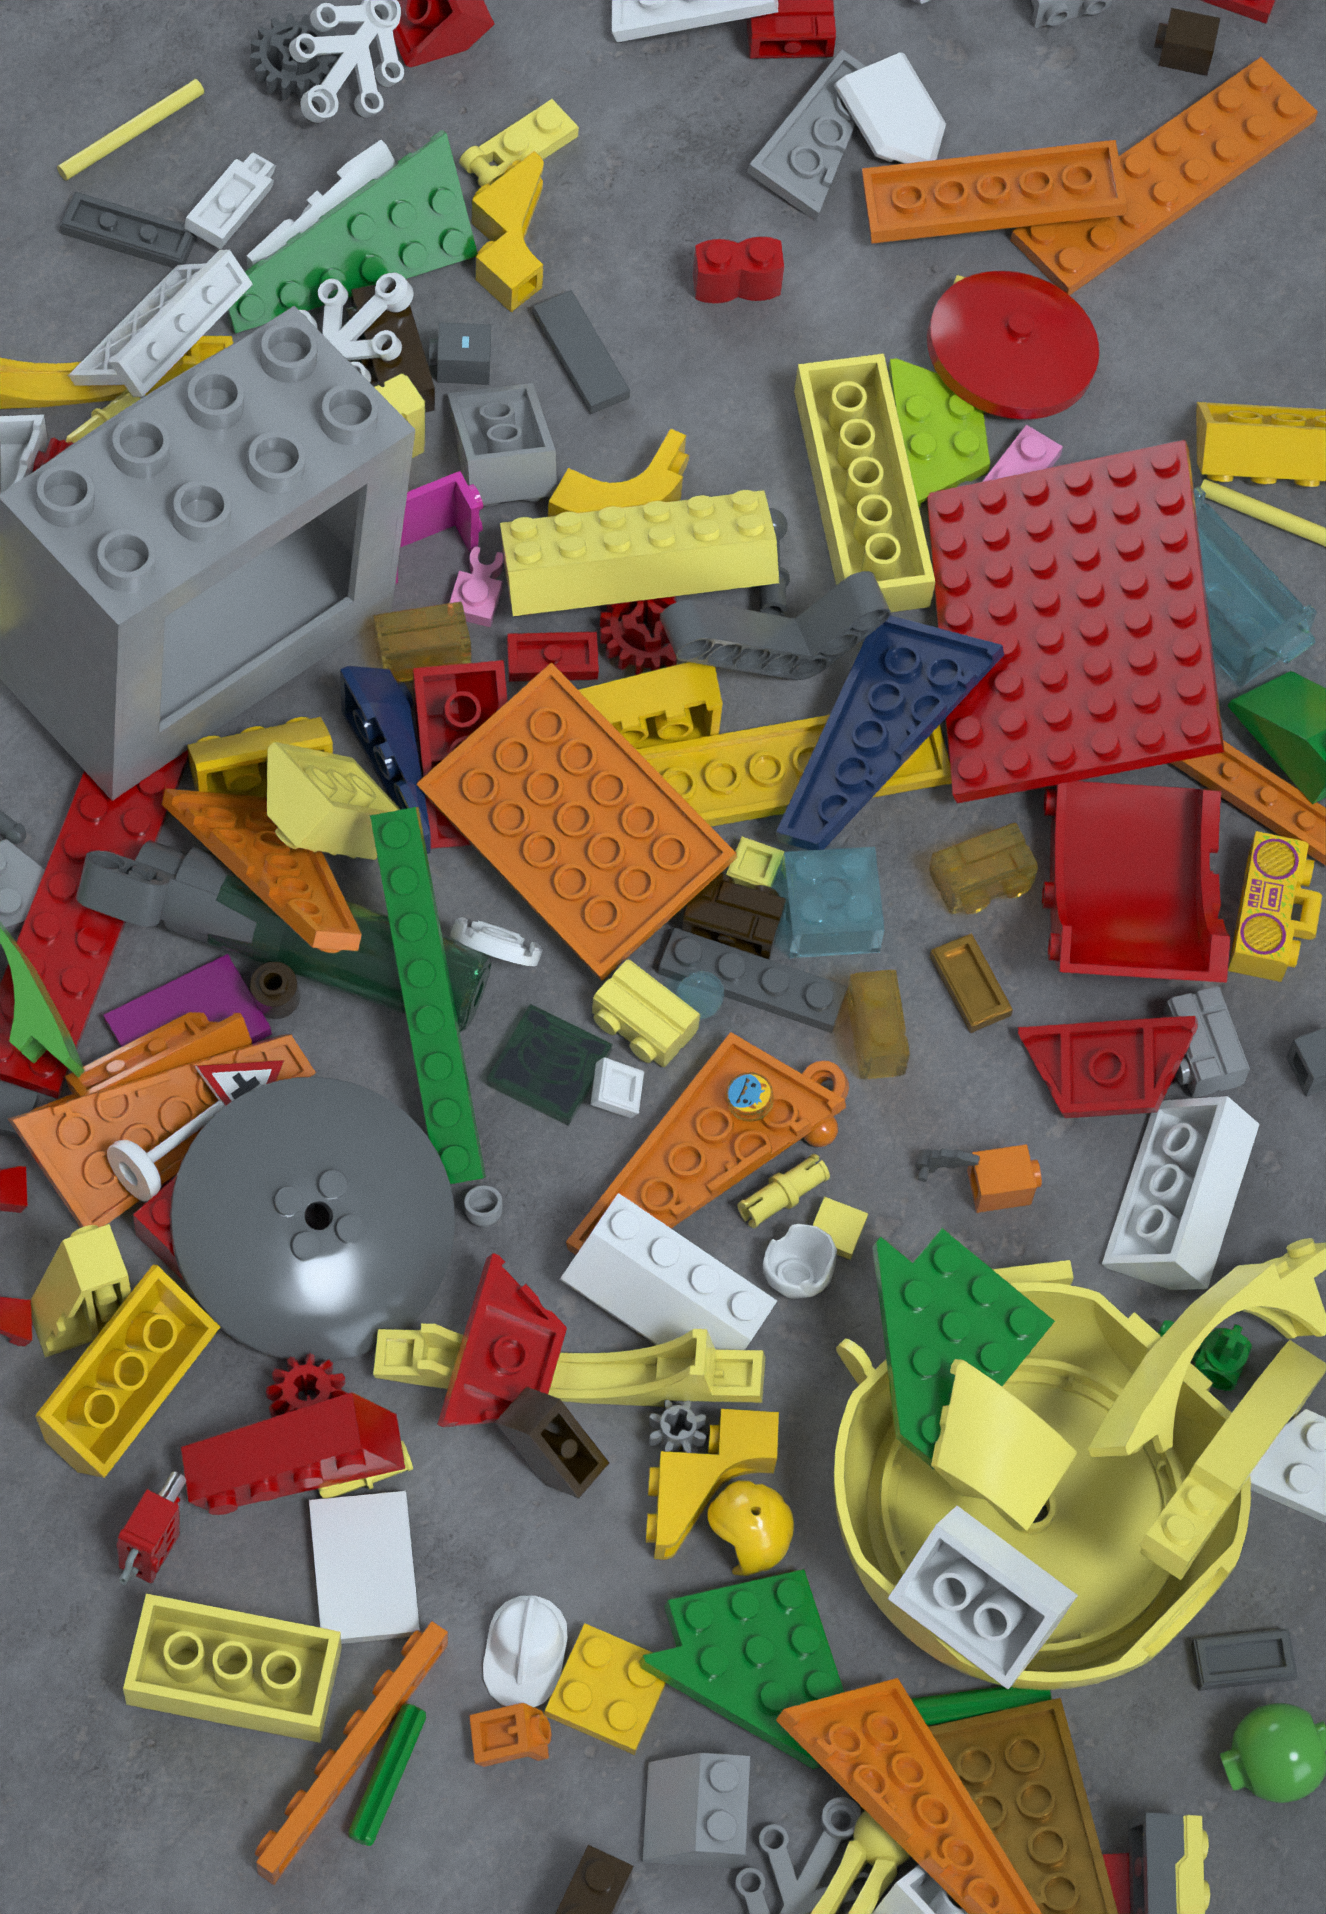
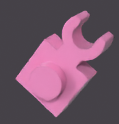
M475 546L470 553L469 559L471 573L463 571L458 573L448 606V617L491 627L502 591V581L495 579L499 577L503 570V553L497 552L495 561L490 565H484L479 562L480 547Z

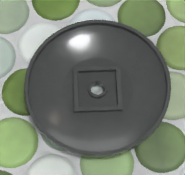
M297 1077L262 1085L243 1094L220 1110L201 1129L185 1154L175 1179L171 1197L170 1230L174 1255L187 1288L197 1304L225 1333L245 1346L274 1358L287 1360L291 1356L297 1362L306 1363L305 1358L311 1353L315 1356V1363H322L328 1359L332 1362L349 1359L375 1349L378 1329L405 1330L424 1311L436 1294L450 1261L454 1242L455 1212L451 1185L438 1152L418 1124L401 1108L380 1094L351 1082L324 1077ZM310 1204H320L329 1212L330 1220L325 1229L315 1230L307 1225L304 1214Z

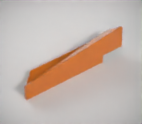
M189 1012L84 1066L85 1072L79 1078L73 1072L66 1075V1081L73 1094L31 1111L250 1045L252 1040L241 1013H233L232 1016L216 1022L209 1021L203 1012Z

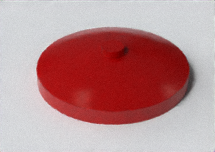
M988 271L971 275L956 282L938 300L927 331L929 356L943 382L957 396L972 406L987 413L1011 419L1044 418L1068 409L1089 388L1099 361L1097 333L1083 308L1059 287L1041 278L1020 272Z

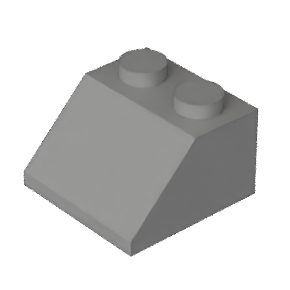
M695 1753L648 1762L642 1862L742 1869L746 1855L750 1756Z

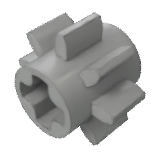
M665 1400L662 1416L651 1414L649 1417V1425L658 1430L649 1436V1445L656 1446L660 1444L665 1452L691 1453L693 1444L704 1447L706 1436L696 1430L701 1429L705 1425L706 1416H695L690 1410L691 1401H686L683 1406H673L669 1400ZM676 1425H682L685 1427V1430H681L678 1436L670 1433V1430H674Z

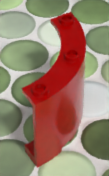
M1088 781L1067 782L1053 785V789H1045L1044 816H1051L1050 882L1044 881L1042 909H1050L1051 933L1048 940V961H1055L1059 972L1227 983L1230 935L1226 931L1223 919H1218L1221 906L1219 874H1213V871H1210V853H1218L1221 791Z

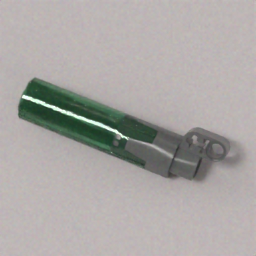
M149 840L143 845L135 861L107 851L96 850L87 853L76 895L77 901L83 906L139 926H155L159 924L161 919L165 921L167 930L262 964L268 962L283 963L289 966L296 976L406 1015L387 914L346 900L362 934L358 951L341 950L337 953H328L318 948H312L210 851L194 847L189 853H185ZM442 934L458 1026L461 1033L471 1024L482 1000L491 970V957L488 954L463 945L455 938Z

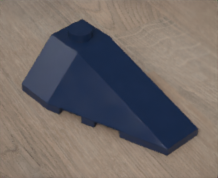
M357 666L344 667L340 669L341 712L389 798L400 810L419 807L427 854L431 853V832L425 795L416 785L422 777L410 709L414 706L411 693L404 682H396L390 669Z

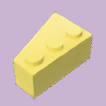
M110 1224L99 1228L97 1225L84 1226L74 1231L69 1238L62 1240L31 1298L32 1322L45 1358L94 1341L131 1293L129 1276Z

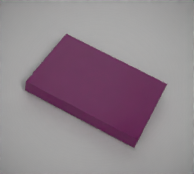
M228 954L104 1014V1021L119 1048L189 1012H203L209 1021L216 1022L232 1016L233 1013H241L252 1044L272 1035L269 1023L255 1005L252 994Z

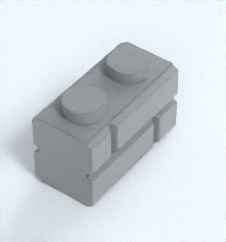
M1216 986L1197 991L1195 994L1188 993L1167 1000L1162 1017L1160 1018L1196 1016L1198 1020V1029L1176 1072L1178 1082L1181 1085L1187 1084L1191 1096L1194 1098L1212 1094L1218 1090L1224 1091L1236 1088L1244 1084L1250 1068L1220 987Z

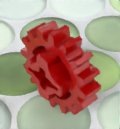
M677 596L608 604L607 612L601 613L600 627L602 628L600 629V643L607 644V658L620 656L618 668L623 670L629 664L635 666V675L642 674L644 668H650L651 671L659 670L662 665L666 667L675 666L677 658L659 617L667 607L677 603Z

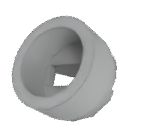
M477 1186L471 1189L465 1196V1213L472 1224L478 1227H490L498 1222L503 1212L502 1196L498 1190L491 1186Z

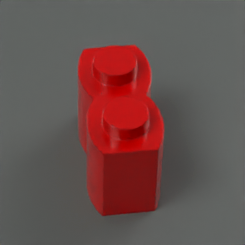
M752 237L737 243L726 239H712L695 245L693 282L696 300L715 304L729 302L737 297L750 301H765L781 295L784 273L781 240L771 237Z

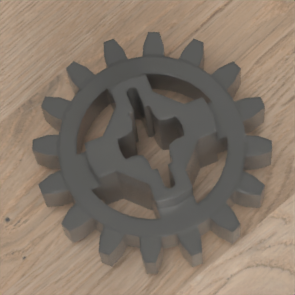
M292 13L287 14L286 22L282 24L275 17L272 18L271 30L260 27L258 29V39L251 40L250 67L251 70H255V81L257 83L266 82V92L269 94L279 89L282 90L283 100H287L291 93H297V97L301 101L305 92L316 85H321L341 54L316 55L309 61L301 63L294 60L290 54L289 46L291 41L303 33L310 34L313 37L336 36V32L328 31L325 33L316 30L310 24L308 14H305L301 21H295ZM300 42V49L305 54H308V47Z

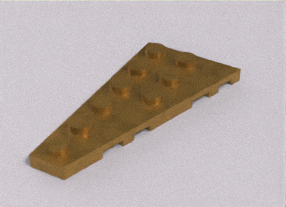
M1061 1698L928 1727L1042 1914H1118Z

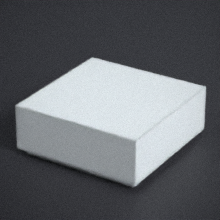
M605 1057L597 1061L590 1105L628 1118L639 1114L644 1071Z

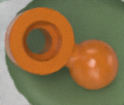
M817 1061L809 1065L802 1073L820 1085L827 1080L833 1081L832 1092L846 1099L849 1091L848 1078L836 1064L830 1061ZM832 1117L803 1137L804 1140L814 1147H825L831 1144L838 1134L836 1119Z

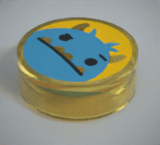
M747 1072L736 1076L731 1080L726 1090L727 1104L730 1112L736 1118L743 1121L751 1122L764 1118L769 1114L774 1104L771 1083L766 1077L758 1073Z

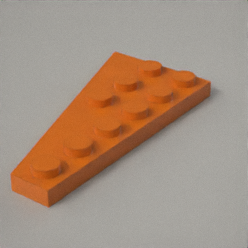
M730 1032L566 1241L568 1251L575 1255L578 1253L618 1193L669 1228H673L846 1108L845 1099ZM748 1074L762 1077L770 1087V1098L766 1105L752 1112L738 1110L731 1104L728 1096L729 1088L733 1081L740 1076ZM760 1083L761 1088H762V1087H765V1088L767 1087L766 1084ZM753 1104L748 1106L749 1108L756 1109Z
M283 1034L11 1117L8 1120L80 1228L88 1225H97L99 1228L107 1225L140 1201L122 1185L113 1172L107 1157L108 1148L116 1141L130 1140L148 1153L219 1101L195 1066L284 1060L276 1081L297 1077H311L316 1072L291 1034ZM201 1129L154 1162L160 1175L161 1185L178 1173L185 1154Z

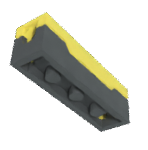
M1144 1813L1128 1820L1130 1914H1205L1210 1902V1887L1208 1882L1204 1880V1860L1208 1854L1209 1841L1206 1831L1202 1828V1816Z

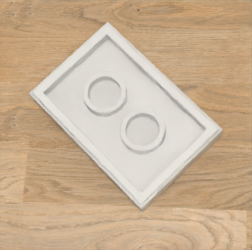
M406 1491L309 1500L320 1628L340 1631L341 1644L410 1637L416 1630L420 1631Z

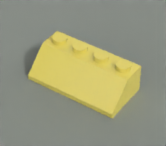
M273 742L268 747L267 816L278 826L275 830L276 835L292 849L303 848L315 853L322 851L334 856L341 854L353 859L360 857L375 860L377 852L370 815L400 810V808L352 757Z

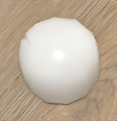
M804 1224L791 1225L783 1238L777 1241L774 1239L770 1241L763 1259V1274L768 1284L787 1298L813 1297L821 1293L831 1282L836 1265L837 1248L832 1237L819 1227Z

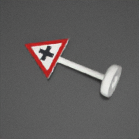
M284 1060L195 1066L219 1101L148 1153L130 1140H119L112 1144L107 1150V1157L118 1180L134 1197L141 1201H149L161 1188L160 1175L154 1162L204 1127L213 1116L230 1102L262 1085L276 1082Z

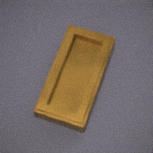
M972 933L931 950L929 957L970 1033L1012 1015L1013 1009Z

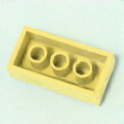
M146 1594L123 1687L126 1705L321 1743L342 1649L341 1632Z

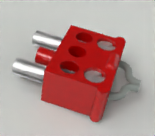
M171 1472L159 1494L147 1489L124 1529L121 1530L116 1548L119 1557V1568L123 1570L119 1582L123 1585H126L128 1580H132L135 1576L150 1584L153 1583L158 1571L180 1536V1510L186 1501V1497L180 1493L186 1482V1478L182 1474L178 1477V1472Z

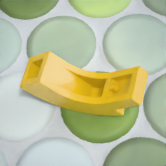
M670 429L647 469L637 477L627 481L616 483L602 482L568 468L549 500L548 517L557 516L563 512L584 513L600 511L611 506L624 508L646 505L652 501H679L682 492V474L689 461V455L685 453L686 435Z

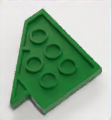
M941 1228L913 1263L882 1237L872 1247L896 1439L933 1470L935 1469L931 1466L935 1443L939 1439L941 1432L940 1418L942 1408L950 1404L955 1375L950 1373L953 1361L955 1359L964 1360L1000 1386H1003L1055 1322L943 1228Z
M805 1569L668 1600L664 1605V1609L676 1648L643 1655L639 1660L641 1669L812 1769L822 1768L776 1721L781 1712L786 1708L844 1693Z

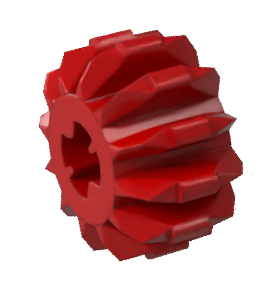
M309 1353L305 1358L306 1365L299 1366L297 1360L290 1356L287 1359L289 1372L275 1368L272 1372V1379L276 1384L266 1388V1398L273 1401L269 1406L270 1416L276 1417L347 1394V1392L341 1389L345 1385V1376L342 1373L332 1374L333 1362L330 1359L322 1362L317 1367L315 1366V1356ZM307 1390L316 1392V1398L311 1400L310 1396H307V1401L299 1399V1392L304 1391L305 1395H307Z

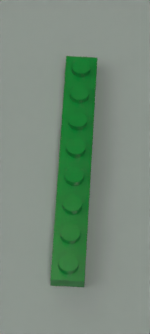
M419 807L370 815L428 1137L438 1152L450 1184L486 1178Z

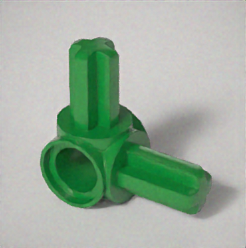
M1165 1320L1158 1334L1162 1337L1175 1322ZM1234 1324L1232 1330L1215 1328L1203 1340L1191 1360L1196 1363L1195 1367L1213 1383L1211 1387L1218 1390L1232 1391L1235 1389L1251 1352L1252 1344L1247 1337L1241 1334L1243 1327Z

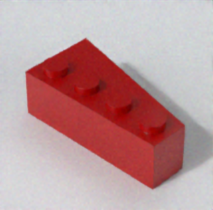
M353 1392L181 1447L188 1502L208 1510L209 1514L224 1515L236 1511L239 1506L269 1501L283 1496L405 1469L397 1414Z

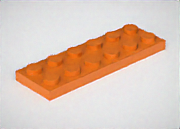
M1116 140L862 168L871 244L1127 215V199Z

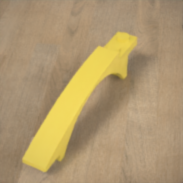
M1312 1238L1302 1239L1286 1247L1287 1253L1280 1258L1271 1259L1261 1264L1238 1265L1194 1301L1146 1354L1106 1414L1088 1448L1091 1457L1128 1456L1135 1454L1150 1439L1153 1441L1156 1453L1165 1452L1173 1446L1176 1405L1187 1368L1195 1352L1208 1334L1224 1319L1234 1313L1244 1311L1262 1318L1274 1326L1287 1339L1297 1336H1325L1326 1312L1314 1278L1326 1270V1243H1314Z
M421 1323V1330L378 1329L373 1375L379 1379L448 1389L463 1335L437 1324ZM692 1329L672 1341L630 1351L560 1353L548 1395L565 1402L664 1407L665 1400L762 1403L765 1355L763 1350H715L707 1329Z
M1291 1340L1285 1344L1196 1461L1187 1478L1144 1536L1139 1545L1141 1547L1139 1553L1181 1580L1264 1454L1291 1417L1295 1418L1307 1398L1326 1373L1325 1362Z

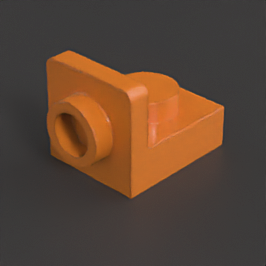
M519 1703L469 1715L475 1764L485 1767L524 1757H530L537 1761L549 1758L548 1744L551 1742L552 1737L551 1727L542 1710L525 1703Z

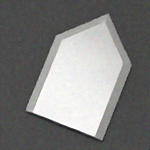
M897 53L845 75L834 84L836 91L875 157L889 162L896 160L904 164L937 160L946 123L904 53Z

